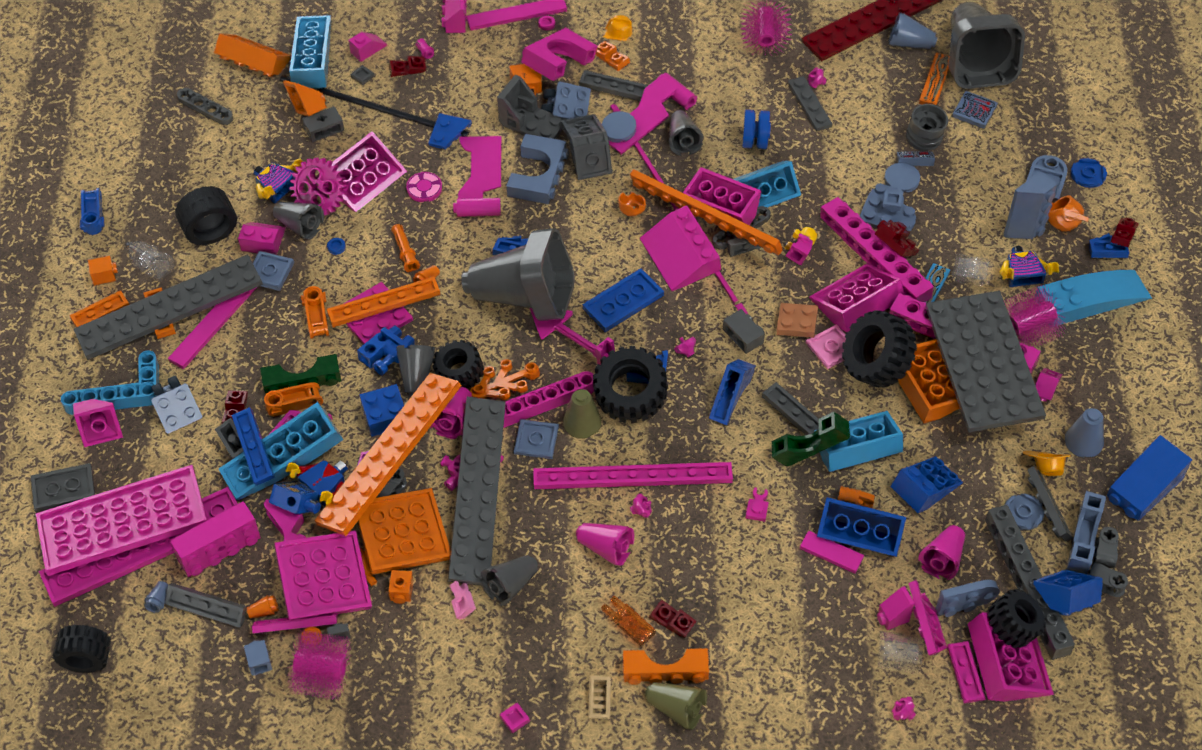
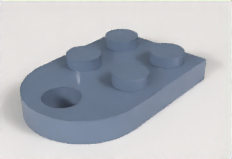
M1051 155L1040 156L1033 161L1027 181L1040 171L1057 184L1056 195L1052 201L1055 203L1059 200L1066 179L1067 166L1058 157ZM1047 163H1052L1055 166H1049Z
M982 580L941 590L935 609L938 616L945 615V617L953 616L957 611L961 610L970 612L977 606L993 601L999 595L1000 590L994 580Z

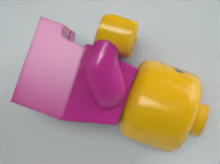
M804 227L801 231L796 229L792 235L793 238L797 239L796 243L788 241L785 249L789 250L786 257L799 265H802L818 237L817 232L810 227Z

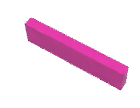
M335 613L330 616H317L289 621L288 617L255 621L252 625V632L261 633L337 624L338 615Z

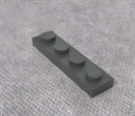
M584 70L579 80V86L641 101L644 89L648 86Z
M802 76L788 80L789 87L816 132L832 127L833 123L805 77Z
M777 382L762 393V397L805 435L812 434L814 430L819 428L818 418Z
M1035 466L1027 469L1030 475L1028 480L1033 488L1036 487L1038 491L1036 496L1039 502L1046 507L1044 513L1049 521H1053L1054 527L1052 529L1055 535L1065 541L1073 539L1042 473Z
M170 583L167 588L166 605L239 628L244 623L247 609L245 605L174 583Z

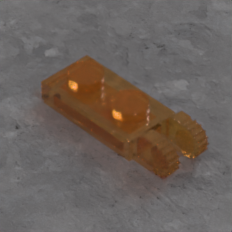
M613 596L610 600L619 609L617 612L606 604L601 607L602 611L640 647L656 634V630L627 603L624 604L616 596Z

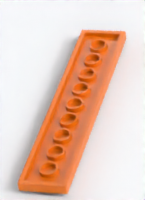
M433 373L428 374L333 496L331 503L328 506L326 505L314 520L318 526L344 536L348 535L461 388L459 381Z

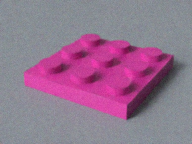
M380 282L345 303L388 291L389 289L383 282ZM402 306L346 323V325L364 345L377 333H380L383 327L390 329L396 325L398 328H401L413 321V317Z

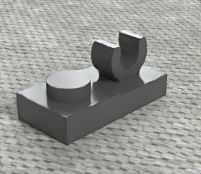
M744 238L728 240V254L730 257L762 248L758 245H752Z

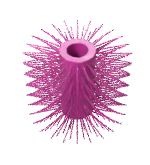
M766 0V6L764 2L763 7L758 8V10L751 6L750 8L755 11L751 12L749 10L750 13H740L748 16V18H740L746 20L740 23L746 25L740 28L746 30V32L741 34L747 35L741 39H748L751 35L753 43L749 46L757 42L756 46L760 44L759 47H765V52L766 47L768 52V48L774 45V42L782 46L777 42L783 43L782 40H791L788 38L784 39L783 37L792 35L786 33L792 30L785 28L789 25L784 27L781 25V23L789 24L785 22L791 19L784 18V16L786 17L791 14L783 15L781 18L779 10L783 7L775 11L776 7H769L770 5H767L768 0Z
M1033 289L1034 297L1032 296V299L1029 295V300L1026 295L1027 300L1025 299V302L1023 300L1022 304L1018 301L1016 307H1013L1015 306L1014 302L1013 305L1011 304V307L1009 304V308L1007 307L1008 314L1010 312L1012 314L1010 319L1016 335H1019V342L1022 339L1024 344L1026 342L1027 345L1028 342L1031 345L1030 341L1032 342V339L1035 342L1034 338L1036 341L1037 338L1039 339V336L1042 339L1041 335L1044 338L1046 333L1049 337L1048 332L1050 333L1051 331L1053 334V331L1056 332L1057 328L1059 329L1057 325L1059 322L1057 319V309L1054 303L1052 304L1051 297L1049 296V301L1046 302L1048 297L1045 300V294L1041 296L1039 293L1038 296L1037 292H1033Z
M312 631V634L318 636V645V642L315 643L317 638L312 640V637H309L304 632V640L306 636L307 643L305 641L303 645L300 639L294 660H292V680L294 682L292 685H295L293 690L305 695L298 688L301 682L302 687L300 689L304 690L305 688V691H308V682L311 694L314 695L312 684L313 687L316 686L317 692H320V685L322 695H327L331 699L329 687L330 691L333 690V693L334 689L335 692L337 689L336 696L337 694L339 696L337 684L340 688L341 697V679L344 680L346 666L348 665L347 656L342 653V650L347 654L346 651L348 649L345 650L344 644L343 646L341 645L343 641H340L339 644L338 639L333 638L330 634V642L332 638L333 646L332 643L330 646L328 640V647L327 641L325 645L324 639L326 640V638H323V636L316 635Z

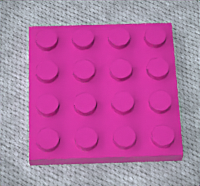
M356 530L350 531L347 536L335 533L276 542L274 544L289 621L372 608Z

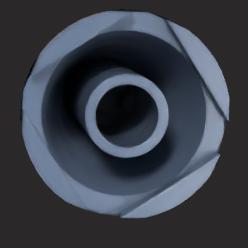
M899 12L895 20V26L890 34L889 45L921 49L935 47L938 37H935V32L906 14Z
M1094 408L1085 410L1067 430L1065 443L1070 452L1079 457H1094L1102 451L1104 447L1103 414L1099 410Z

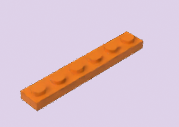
M431 277L328 308L327 314L332 327H336L440 295V289L435 277Z

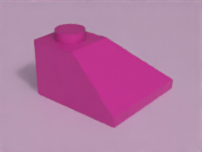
M90 399L73 404L74 417L84 447L123 438L113 403Z

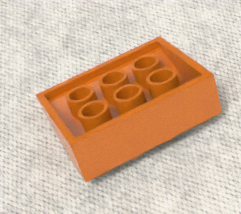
M937 340L917 344V351L914 352L915 360L911 362L912 367L909 371L905 372L906 375L902 379H898V382L924 424L941 419L960 407Z

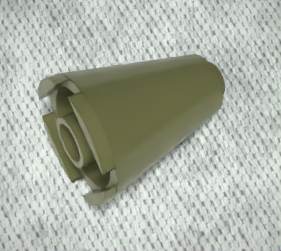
M579 389L572 394L563 417V426L572 437L584 439L596 434L600 430L602 420L591 394L587 390Z
M654 682L645 691V697H647L649 704L685 729L692 730L696 727L703 715L699 714L701 706H706L707 702L706 690L698 687Z

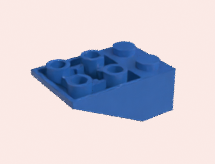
M935 456L901 469L890 487L917 513L929 509L963 482L958 478L957 474L944 465L942 460Z

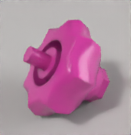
M815 67L808 75V84L813 88L826 83L827 79L824 77V72L818 67Z
M683 337L679 338L681 343L674 348V351L687 357L695 353L696 339L694 337L684 340Z
M638 494L633 500L630 511L632 514H639L647 518L652 513L651 501H648L647 497L642 494Z
M902 697L899 701L895 702L892 710L895 720H912L915 717V705L911 697Z

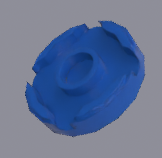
M1084 158L1072 165L1070 173L1072 179L1080 186L1096 188L1105 182L1107 171L1104 165L1102 167L1099 164V161Z

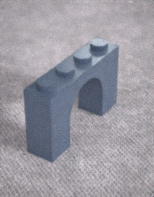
M525 134L521 144V157L543 161L550 168L539 176L511 173L506 186L507 197L549 204L550 199L555 197V185H559V172L564 170L563 160L568 158L569 149L566 148V141Z

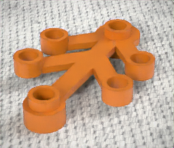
M504 359L500 362L501 370L495 381L490 384V379L495 376V370L492 366L485 367L483 370L484 376L480 384L475 385L470 390L472 397L482 399L493 397L508 400L511 397L510 390L524 393L528 390L525 380H520L517 383L511 382L523 377L529 380L537 379L540 376L539 367L535 363L530 362L525 365L524 370L506 377L512 369V362L509 359Z

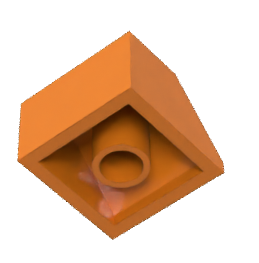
M283 81L298 114L309 117L327 108L325 104L326 99L320 91L298 83Z

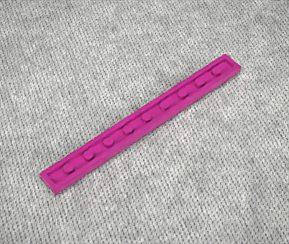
M731 462L533 468L534 489L733 483Z

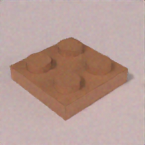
M781 303L777 335L814 338L818 306Z

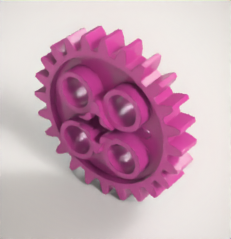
M319 157L313 160L307 159V163L301 162L302 167H296L298 173H292L295 179L290 180L294 184L290 189L295 192L291 197L296 196L297 198L294 202L316 204L323 209L324 215L335 212V207H341L338 201L345 200L341 195L347 194V192L343 191V188L347 187V185L342 184V181L346 178L340 177L343 171H336L338 165L332 166V161L326 162V158L319 160ZM316 170L319 172V178L315 175ZM329 182L332 184V190H331V191H330L329 188H328V183H329ZM305 183L309 187L308 191H306L304 188ZM318 196L321 197V203H320V204H319L318 201H317V197H318Z

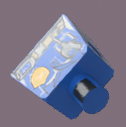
M298 480L273 485L269 503L294 514L307 512L316 514L321 508V503L317 502L318 492Z

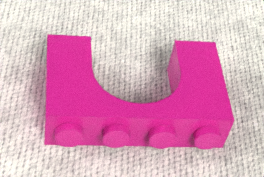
M564 28L526 46L522 52L521 63L548 79L555 81L564 76L567 63L566 60L555 54L566 55L582 65H586L595 59L597 45Z

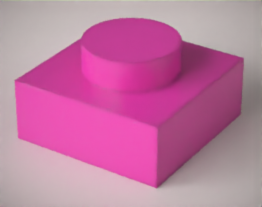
M518 703L500 714L501 720L512 734L530 722V718Z

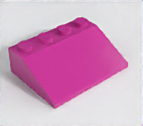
M373 131L332 162V166L338 165L336 171H343L340 177L346 178L342 181V184L347 185V187L343 188V191L347 192V194L341 195L345 199L341 202L355 213L407 172ZM329 182V183H328V188H329V190L331 191V190H332V184Z
M687 205L669 213L640 237L641 242L671 291L685 287L721 270L720 256Z
M865 264L809 296V298L834 325L837 324L840 329L849 332V327L852 323H856V319L860 316L864 317L865 313L875 310L883 312L893 305L899 293L904 295L905 293L900 278L870 264Z
M986 612L980 613L967 623L988 700L1005 702L1054 695L1037 638L1022 648H1014L1011 644H1005L993 632V628L989 624L988 613Z

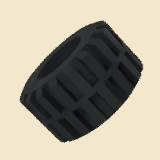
M452 340V343L447 342L444 347H439V352H435V358L432 361L436 375L459 381L461 387L472 388L475 386V383L481 381L479 377H483L484 366L477 348L472 346V343H465V340H460V342ZM458 363H465L459 369H451V367Z
M1009 590L992 603L988 609L989 624L992 626L993 632L1005 644H1011L1014 648H1022L1028 645L1045 631L1046 616L1043 614L1042 607L1039 606L1037 600L1033 599V596L1026 594L1023 590Z
M72 625L61 628L55 643L54 662L74 672L89 673L103 670L107 665L111 638L107 633L92 626Z

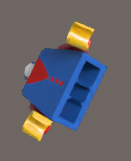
M327 461L307 466H298L296 463L290 462L285 471L290 472L289 476L291 478H295L297 475L298 481L317 491V501L325 507L331 503L333 496L345 482L342 474L348 468L342 461H339L334 466L330 465Z

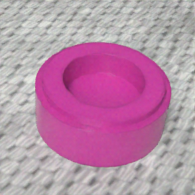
M543 16L538 21L539 27L542 30L547 31L555 27V19L551 16Z

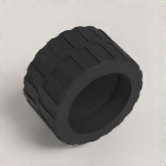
M205 186L194 189L180 199L175 209L176 218L185 237L190 243L205 246L221 241L228 237L237 225V214L226 193L218 187Z

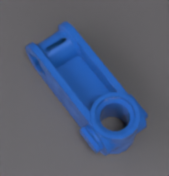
M101 189L81 190L80 229L89 235H96L105 227V220L102 214Z

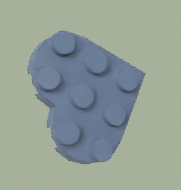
M881 183L877 184L867 197L860 213L861 219L876 229L882 220L886 222L889 220L893 222L899 221L907 227V231H911L916 222L915 209L903 204L904 197L902 198L900 211L882 208L885 190L901 193L903 191Z

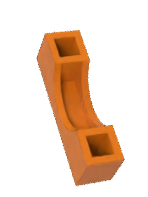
M708 648L686 649L685 654L679 661L669 665L655 663L647 656L644 650L623 651L624 682H628L631 685H637L643 681H649L651 684L654 682L661 683L662 681H671L674 684H679L683 680L702 683L709 679Z

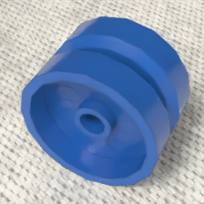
M745 109L742 148H752L754 138H757V148L767 150L771 122H769L770 111L761 110L758 121H755V111Z

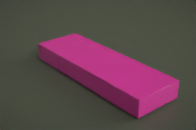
M809 530L800 545L801 550L856 574L864 558L863 554L834 541L817 537L816 533Z
M969 642L948 644V652L963 703L984 701L985 695Z

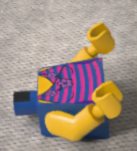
M302 159L295 160L290 166L271 163L265 169L257 166L253 174L256 176L257 185L255 188L260 199H270L273 203H277L291 190L290 187L294 186L290 182V180L295 179L292 173L298 172L296 167H302Z
M1015 246L1012 248V253L1008 255L1007 260L1003 262L999 272L1003 280L1008 279L1009 287L1044 283L1046 273L1048 275H1052V272L1059 273V264L1057 262L1047 264L1037 257L1034 251L1023 252L1021 246Z

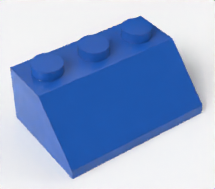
M1063 570L1034 580L1033 585L1051 610L1059 611V614L1068 616L1072 615L1073 612L1082 611L1086 607L1089 608L1101 602L1103 578Z

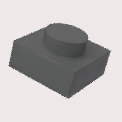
M337 623L332 627H327L328 637L330 634L333 638H337L338 641L339 639L343 641V636L345 640L346 638L351 639L348 623Z

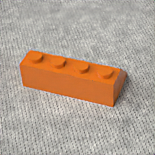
M219 33L214 53L220 55L219 58L227 61L232 59L234 64L240 66L245 64L249 66L248 69L257 72L261 70L263 75L269 77L279 75L290 62L292 56L244 37Z

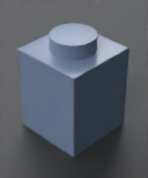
M265 640L253 641L244 646L252 676L273 670Z

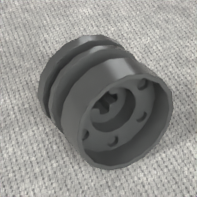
M934 104L917 106L912 112L910 123L906 130L908 143L920 151L936 149L941 144L948 125L946 112Z

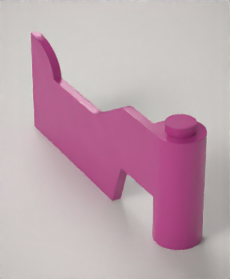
M668 73L659 75L655 81L644 89L639 106L629 113L636 120L637 130L635 135L630 140H624L620 143L609 141V145L622 155L669 117L662 104L669 97L688 110L695 105L697 96Z
M501 136L460 137V144L463 149L471 152V176L458 192L457 202H453V212L457 213V217L501 216V199L483 198V192L501 187Z

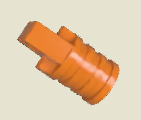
M841 486L838 500L873 508L875 495Z

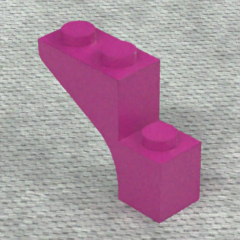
M266 499L264 502V507L267 510L266 514L284 537L283 541L307 538L302 534H297L304 523L302 513L294 514L269 503V499Z

